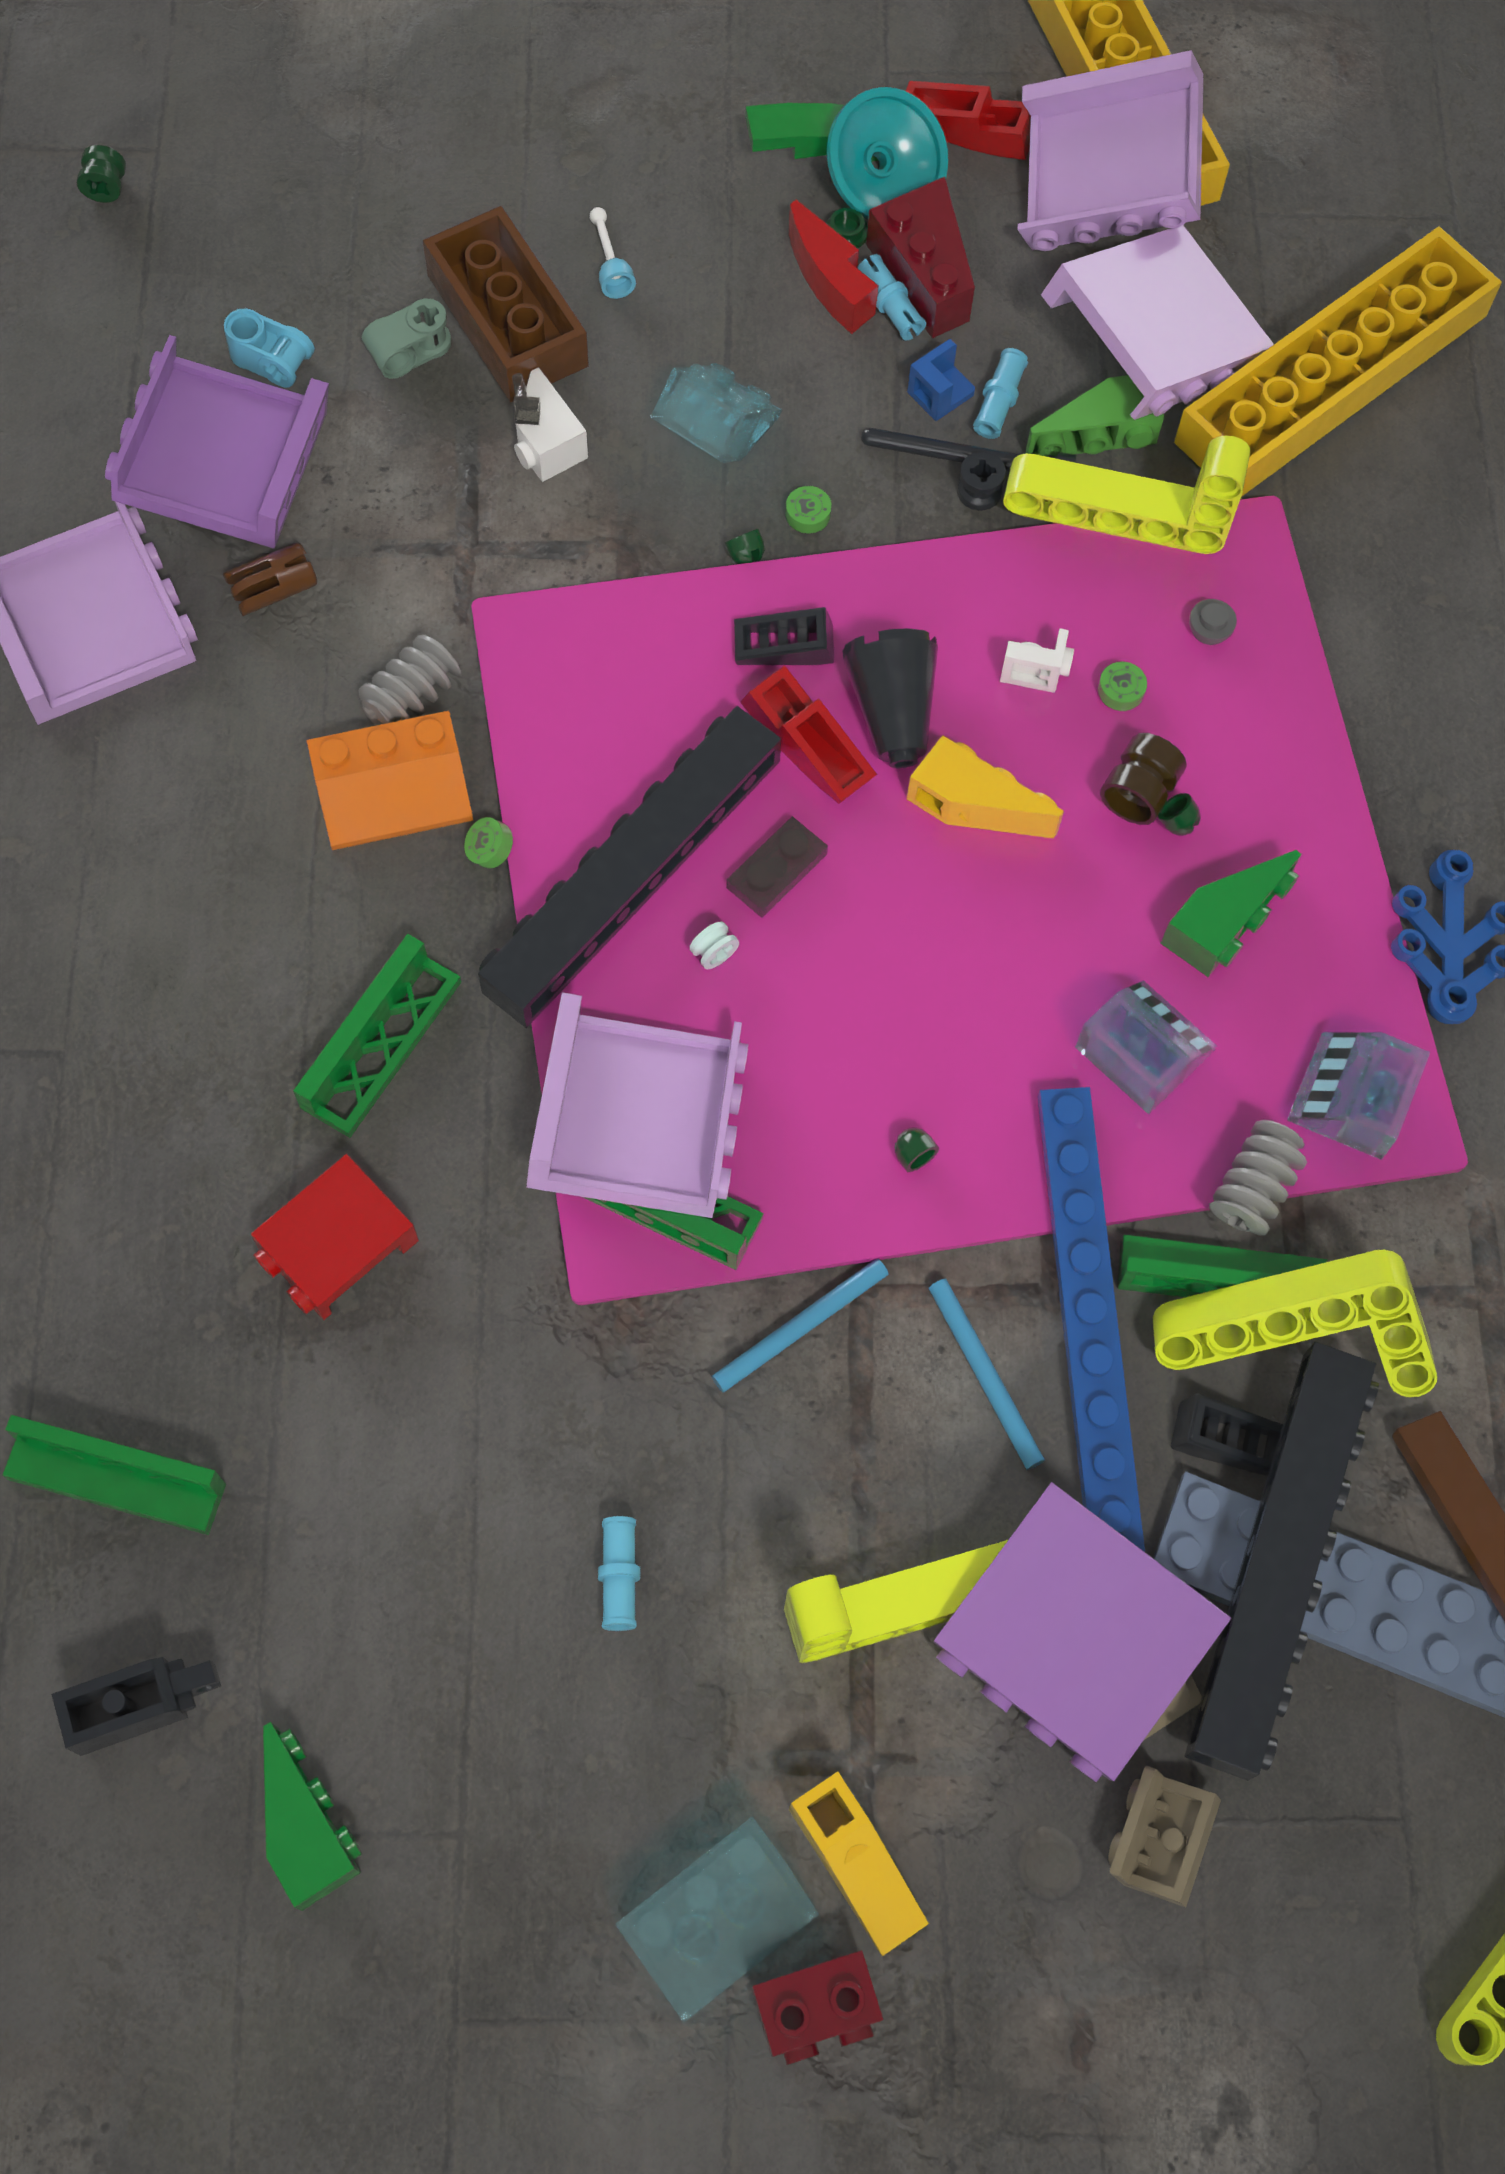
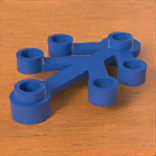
M1447 850L1431 864L1429 869L1432 883L1443 891L1442 927L1424 908L1426 905L1424 892L1414 885L1404 886L1393 897L1392 907L1400 917L1406 918L1416 930H1403L1392 941L1391 950L1393 955L1398 960L1406 962L1428 987L1427 1006L1430 1014L1441 1023L1460 1024L1474 1014L1477 1007L1476 994L1496 978H1505V967L1500 966L1496 961V956L1505 961V945H1499L1485 956L1483 966L1463 979L1464 959L1496 934H1505V923L1500 922L1496 917V913L1505 917V902L1495 903L1485 913L1484 920L1464 934V885L1473 876V862L1470 856L1463 851ZM1451 864H1453L1459 870V872L1454 870ZM1403 897L1413 900L1415 907L1407 905ZM1403 940L1409 941L1413 945L1414 951L1406 949L1403 945ZM1425 940L1442 958V972L1423 953L1426 947ZM1449 994L1453 995L1459 1004L1454 1003L1450 999Z

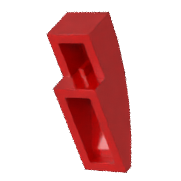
M909 81L906 92L919 98L933 112L941 125L946 142L985 154L1026 160L1030 150L1031 115L1022 101L992 99L990 86Z
M797 199L790 204L789 237L800 270L817 299L831 316L848 332L853 334L876 315L879 285L857 268L859 249Z
M785 665L750 690L740 701L753 718L781 738V751L838 804L877 775L822 701L818 698L813 702Z

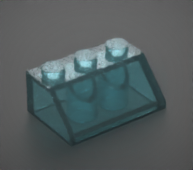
M752 1816L615 1925L678 2016L685 2023L817 1917L819 1913L786 1861Z

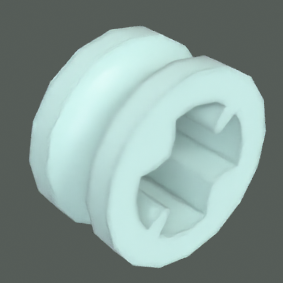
M722 921L705 928L695 937L690 945V951L693 955L702 956L701 965L707 970L725 962L739 946V940L736 936L727 935L728 926Z

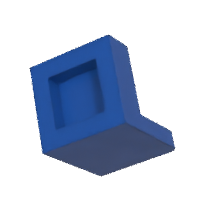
M948 339L910 366L907 393L935 421L966 402L975 393V386L954 366L957 345L951 339Z

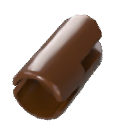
M294 543L223 573L226 583L234 585L231 588L234 600L242 601L238 607L242 616L317 585L318 581L311 562H307L305 557L307 553L300 543Z

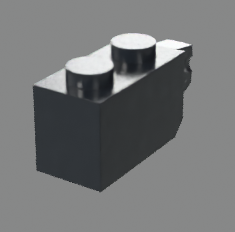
M164 1657L137 1663L51 1695L65 1748L79 1756H83L188 1718L187 1711L196 1708L194 1697L221 1687V1682L213 1661L209 1660L185 1668L182 1659L169 1662Z

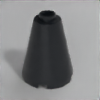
M909 628L878 631L879 641L865 644L863 635L847 643L842 651L843 660L879 759L889 762V766L892 768H907L916 765L918 758L924 756L927 752L938 644L936 637L934 636L930 640L929 632L925 630Z

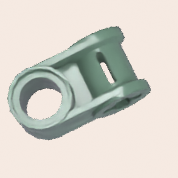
M427 298L417 300L410 306L387 317L376 319L365 328L362 334L364 345L384 377L389 379L404 376L412 369L443 356L451 347L452 339L449 329L445 326L447 314L444 306L439 301ZM421 312L424 314L425 322H421ZM437 335V345L434 343L433 336Z

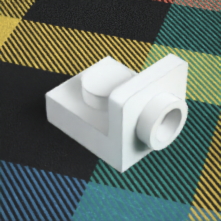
M1059 629L1054 650L1043 648L1032 642L1018 643L1008 641L1000 682L1055 693L1059 675L1068 677L1072 664L1074 648L1066 647L1069 630Z

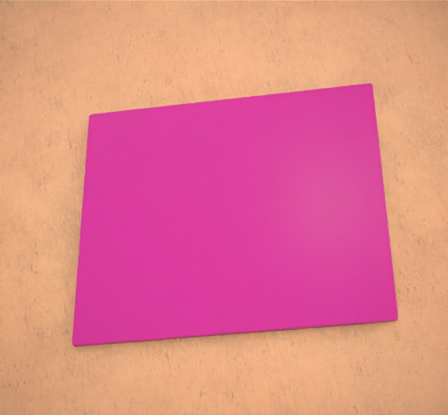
M1264 496L1241 499L1224 547L1212 554H1201L1055 523L481 597L472 602L471 607L502 823L510 828L513 836V845L508 856L517 924L526 915L532 914L534 916L546 903V897L556 883L561 880L566 882L578 870V865L586 852L594 846L599 848L610 837L611 830L618 819L626 813L631 815L642 804L643 797L650 786L658 780L663 782L674 771L675 763L681 754L689 748L694 750L705 739L709 726L719 716L725 718L736 706H739L748 713L740 701L750 690L784 666L737 665L735 662L734 619L826 607L833 624L834 663L785 666L813 702L818 698L822 701L877 773L874 778L838 804L781 751L780 762L562 990L563 993L582 996L580 1015L731 1040L734 1021L742 1022L739 1043L748 1044V1053L744 1074L735 1073L734 1083L743 1085L738 1115L729 1113L728 1125L737 1126L733 1156L723 1155L722 1167L731 1169L727 1196L764 1213L763 1220L737 1270H734L583 1197L556 1193L570 1295L575 1304L588 1305L871 1262L875 1259L884 1260L1053 1234L1037 1098L1040 1090L1090 1087L1106 1226L1210 1210L1209 1203L1214 1202V1193L1219 1186L1223 1185L1225 1174L1228 1170L1233 1169L1232 1162L1236 1155L1242 1152L1241 1147L1247 1137L1252 1136L1251 1130L1256 1121L1260 1120L1274 1121L1294 1130L1303 1139L1304 1147L1298 1150L1305 1156L1307 1164L1303 1170L1292 1169L1298 1177L1294 1186L1282 1185L1288 1192L1289 1196L1287 1198L1457 1173L1466 1167L1468 1163L1467 1154L1416 975L1408 964L1398 960L1391 950L1392 941L1403 929L1399 915L1392 907L1393 893L1283 505L1278 497ZM1206 599H1217L1227 603L1234 610L1237 618L1233 634L1225 641L1216 645H1207L1198 641L1189 625L1192 609L1197 603ZM905 628L925 630L929 632L930 640L934 636L936 637L938 644L927 752L924 756L918 758V763L914 766L892 768L889 766V762L882 761L878 757L847 672L842 651L847 643L863 635L865 644L879 641L878 631ZM1059 629L1069 630L1066 647L1074 648L1072 664L1068 677L1059 675L1055 693L1000 682L1008 641L1018 643L1032 642L1043 648L1054 650ZM751 633L752 649L760 648L759 633ZM771 633V646H778V633ZM790 633V644L797 643V633ZM809 633V641H816L817 633ZM1129 662L1138 666L1144 672L1147 678V689L1142 702L1134 709L1128 711L1114 710L1106 706L1100 699L1098 684L1102 672L1110 664ZM1138 733L1158 735L1170 741L1184 755L1187 767L1174 790L1168 793L1167 800L1177 794L1188 793L1196 802L1200 810L1201 819L1199 825L1194 826V831L1191 834L1184 836L1172 834L1164 827L1158 816L1149 825H1138L1128 822L1109 810L1100 796L1101 787L1113 768L1122 764L1121 755L1132 737ZM942 735L955 743L961 742L966 744L976 753L977 757L993 767L1006 769L1016 778L1017 782L1031 791L1043 793L1054 800L1057 806L1064 811L1058 833L1053 839L947 825L907 800L910 776ZM1294 850L1302 854L1294 869V872L1300 875L1298 880L1283 899L1275 895L1267 906L1272 911L1256 933L1251 932L1249 929L1246 930L1239 939L1244 945L1227 968L1219 963L1211 975L1207 977L1160 944L1169 922L1197 888ZM722 921L728 926L727 935L736 936L739 940V946L725 962L707 970L701 965L702 956L693 955L690 951V945L695 937L705 928ZM1403 940L1404 947L1408 949L1406 940ZM1139 982L1212 1049L1202 1054L1129 987ZM562 992L531 1023L541 1093H543ZM1334 1032H1358L1325 1118L1301 1117ZM913 1127L923 1129L939 1146V1152L920 1169L906 1172L896 1157L895 1143L898 1136L905 1129ZM731 1213L711 1219L739 1234H742L748 1222Z

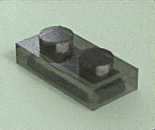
M792 816L727 879L726 888L763 918L827 855L828 845Z

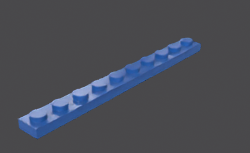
M1090 1087L1040 1090L1037 1098L1082 1502L1085 1508L1145 1552Z

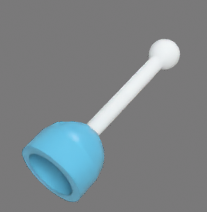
M596 207L590 212V220L597 226L607 259L599 272L601 289L604 295L609 298H623L629 295L636 286L634 273L625 260L615 258L605 226L607 214L604 209Z

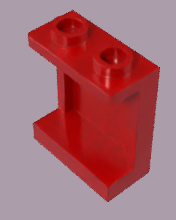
M347 1154L251 1233L259 1249L253 1254L257 1262L272 1278L281 1273L292 1285L286 1292L294 1303L306 1315L314 1309L323 1320L332 1314L329 1308L331 1303L392 1251L398 1248L404 1254L419 1241L414 1225Z

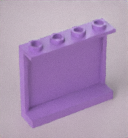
M169 335L163 351H155L152 357L149 371L151 379L148 385L141 384L138 389L134 418L127 417L124 421L120 436L121 448L118 453L111 452L108 458L105 478L111 480L112 501L275 549L327 414L329 383L311 378L305 395L176 357V337Z
M1051 1482L933 1643L942 1649L936 1658L961 1678L969 1670L986 1683L980 1693L1007 1713L1013 1704L1030 1719L1024 1727L1049 1747H1052L1056 1740H1059L1075 1754L1069 1762L1087 1777L1097 1782L1104 1775L1110 1781H1115L1228 1624L1231 1617Z

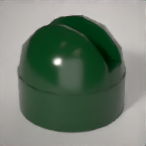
M759 529L725 542L729 555L736 564L760 562L765 551L764 541Z
M1180 793L1166 801L1158 814V818L1172 834L1184 836L1191 834L1194 831V826L1199 825L1201 815L1199 807L1191 795Z
M913 1127L905 1129L898 1136L894 1150L898 1161L906 1172H913L930 1162L939 1152V1146L923 1129Z

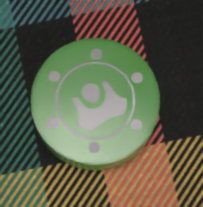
M814 486L799 487L792 491L787 498L786 520L793 529L801 533L821 531L830 521L831 500L820 488Z
M1115 662L1107 666L1101 674L1098 684L1099 697L1111 709L1118 711L1134 709L1144 698L1147 689V678L1138 666L1129 662Z
M485 817L479 819L471 826L466 835L464 844L466 856L470 861L484 868L498 867L507 859L513 845L512 832L506 824L494 818Z

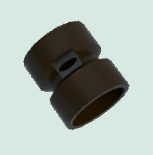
M1138 733L1132 737L1121 755L1122 764L1113 768L1101 787L1100 796L1107 808L1118 817L1134 824L1149 825L1157 818L1167 801L1168 793L1174 790L1185 772L1187 763L1181 751L1170 741L1158 735Z

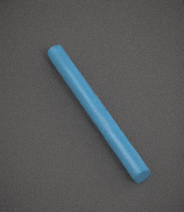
M879 1259L873 1260L711 1376L716 1386L724 1393L889 1275L885 1265Z
M941 1279L933 1283L928 1289L1026 1470L1040 1465L1045 1459L947 1279Z

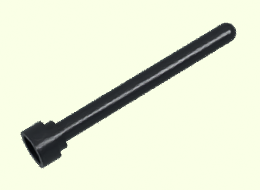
M866 428L861 434V440L867 446L963 463L965 458L972 453H992L1001 459L1006 471H1010L1013 459L1021 455L876 428ZM1058 452V456L1049 455L1048 457L1076 462L1077 455Z

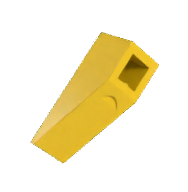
M942 735L910 776L907 800L947 825L1053 839L1058 833L1064 811L1057 806L1054 800L1043 793L1031 791L1017 782L1016 778L1006 769L993 767L977 757L976 753L966 744L961 742L955 743Z
M838 1771L790 1804V1813L881 1956H884L929 1924L872 1823Z

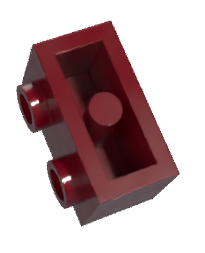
M862 1950L751 1987L771 2057L784 2054L786 2065L819 2055L816 2042L837 2035L841 2047L873 2037L874 2033L871 2024L883 2021Z

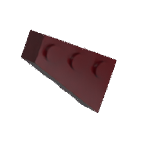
M945 176L870 209L866 245L873 255L878 254L881 256L883 263L895 280L903 282L909 291L907 297L919 315L926 321L925 329L931 338L970 322L975 285Z

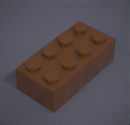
M502 206L423 240L428 277L510 403L524 397L530 373L538 367L551 384L589 367L587 332Z

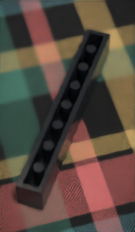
M736 706L725 718L723 716L716 718L709 726L705 739L694 750L689 748L681 754L675 763L674 771L663 782L658 780L650 786L643 797L642 804L631 815L626 813L618 819L611 830L610 837L599 848L594 846L586 852L578 865V870L567 882L561 880L553 886L546 897V903L534 916L528 914L520 920L513 931V937L501 950L495 948L488 953L482 961L478 972L482 994L523 1027L527 1028L780 762L781 738L739 706Z
M1316 1341L1303 1355L1228 1607L1227 1615L1231 1619L1220 1634L1184 1756L1185 1758L1247 1781L1258 1776L1261 1769L1268 1771L1273 1762L1278 1739L1271 1737V1732L1276 1716L1284 1717L1293 1691V1686L1287 1684L1286 1679L1291 1663L1299 1664L1306 1647L1308 1634L1300 1630L1306 1611L1312 1613L1315 1610L1321 1594L1322 1581L1315 1579L1320 1560L1327 1562L1335 1545L1337 1531L1330 1529L1334 1511H1342L1350 1492L1351 1481L1345 1479L1344 1476L1349 1460L1355 1462L1363 1446L1365 1431L1358 1429L1362 1412H1370L1378 1393L1379 1383L1372 1381L1376 1367L1375 1362Z

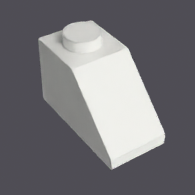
M540 368L532 370L516 421L518 443L514 445V449L522 466L527 470L532 468L539 479L544 482L588 458L587 433Z

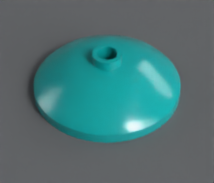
M879 87L858 94L849 100L838 112L828 136L827 162L832 181L839 195L850 208L860 212L864 218L869 220L870 209L944 176L946 179L948 148L940 123L925 103L904 90ZM872 156L877 157L879 160V170L872 165Z

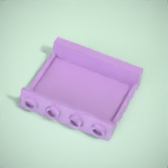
M1192 50L1022 86V103L1031 115L1028 217L1027 222L1018 224V231L1031 250L1050 251L1059 245L1075 242L1093 243L1100 238L1119 234L1133 236L1139 234L1142 230L1158 227L1177 228L1186 222L1200 220L1203 72Z
M1184 225L1062 263L1041 294L1050 308L1073 301L1144 396L1130 414L1134 420L1152 413L1155 416L1162 415L1173 405L1184 402L1185 405L1191 404L1274 345Z
M115 502L118 509L115 513L0 557V644L38 725L196 661L190 644L198 640L187 614L178 617L174 606L179 605L180 601L170 578L160 580L157 570L162 569L163 565L153 543L143 544L139 536L146 533V530L136 507L127 509L125 504Z
M562 992L530 1154L526 1188L712 1218L716 1199H727L731 1169L722 1167L723 1155L733 1156L737 1126L728 1125L729 1113L738 1115L743 1085L734 1083L735 1073L744 1074L748 1053V1044L739 1043L742 1022L734 1021L731 1040L580 1015L582 996Z

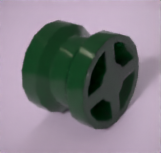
M91 145L85 148L81 158V166L83 168L77 176L79 191L87 198L97 202L107 203L117 200L122 188L120 179H122L126 170V161L123 156L108 146Z

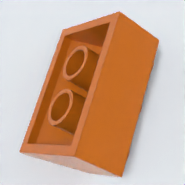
M449 711L307 740L315 782L332 850L473 821Z

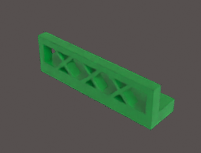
M407 934L293 1090L300 1109L351 1138L459 987L461 977L428 958L424 943ZM423 971L444 983L435 996L414 999L412 986ZM408 993L409 1001L402 1002V1000ZM425 1009L418 1018L417 1010ZM412 1012L414 1025L408 1034L387 1038L384 1025L393 1015ZM380 1032L381 1040L373 1041ZM398 1047L393 1055L390 1056L389 1049ZM384 1051L386 1065L381 1072L359 1078L356 1064L364 1054ZM350 1072H352L353 1079L345 1081ZM369 1087L362 1096L361 1088ZM355 1090L358 1104L346 1120L325 1108L334 1094Z
M728 1196L726 1200L716 1199V1208H714L712 1218L583 1197L734 1270H737L764 1216V1213ZM731 1213L748 1222L742 1234H739L711 1219Z
M1123 1235L1120 1243L1117 1289L1189 1297L1326 1263L1327 1259Z
M10 1415L5 1430L16 1441L2 1474L7 1480L209 1535L226 1487V1483L215 1470Z

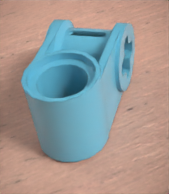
M251 309L235 310L226 317L224 322V331L232 362L239 368L247 369L284 388L291 387L295 383V372L303 360L309 359L315 350L313 342L302 331L295 327L285 326Z

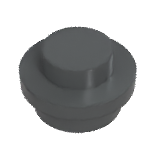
M1206 599L1197 603L1189 617V625L1193 635L1198 641L1207 645H1216L1228 639L1233 634L1237 624L1234 610L1227 603L1217 599Z

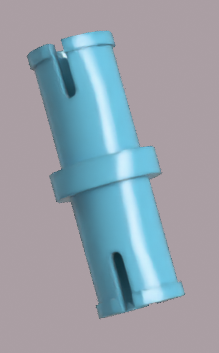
M871 255L870 260L874 266L871 267L867 259H864L859 264L858 269L879 285L876 302L878 310L888 315L903 340H911L913 335L909 329L912 328L916 336H918L926 327V321L919 315L908 299L909 291L903 282L895 280L883 263L880 255Z
M1007 348L1001 352V358L994 376L986 382L983 389L985 399L973 426L977 434L988 439H995L1000 436L1008 410L1016 404L1019 397L1017 387L1024 369L1027 367L1028 357L1020 350L1014 348Z
M613 1516L604 1518L602 1521L603 1565L598 1567V1580L603 1582L602 1628L609 1631H627L637 1627V1621L635 1620V1582L640 1580V1566L635 1564L636 1519L632 1517Z

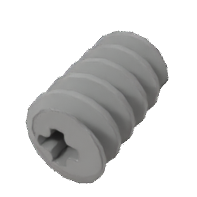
M418 635L412 642L413 647H405L399 653V659H391L386 664V672L378 671L372 677V684L364 683L359 688L362 709L375 726L391 723L394 720L410 719L406 712L407 708L421 715L425 711L419 699L421 696L434 703L438 699V695L433 688L434 684L448 691L452 685L446 673L449 672L456 677H462L457 662L441 643L429 636Z
M1268 1120L1256 1121L1251 1130L1252 1136L1246 1138L1241 1147L1242 1152L1237 1154L1232 1162L1233 1169L1227 1171L1223 1178V1185L1219 1186L1213 1195L1214 1202L1209 1203L1212 1213L1224 1223L1237 1230L1259 1236L1266 1235L1270 1229L1268 1223L1261 1217L1275 1219L1279 1213L1277 1206L1272 1201L1282 1203L1289 1196L1287 1190L1282 1185L1294 1186L1298 1180L1296 1173L1292 1169L1303 1170L1307 1164L1305 1156L1298 1150L1304 1147L1303 1139L1287 1126Z

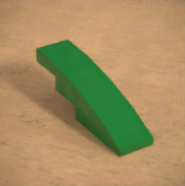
M779 103L746 106L745 119L752 152L792 147L794 159L827 155L830 128L844 105L833 103ZM872 156L871 162L879 161L877 157Z

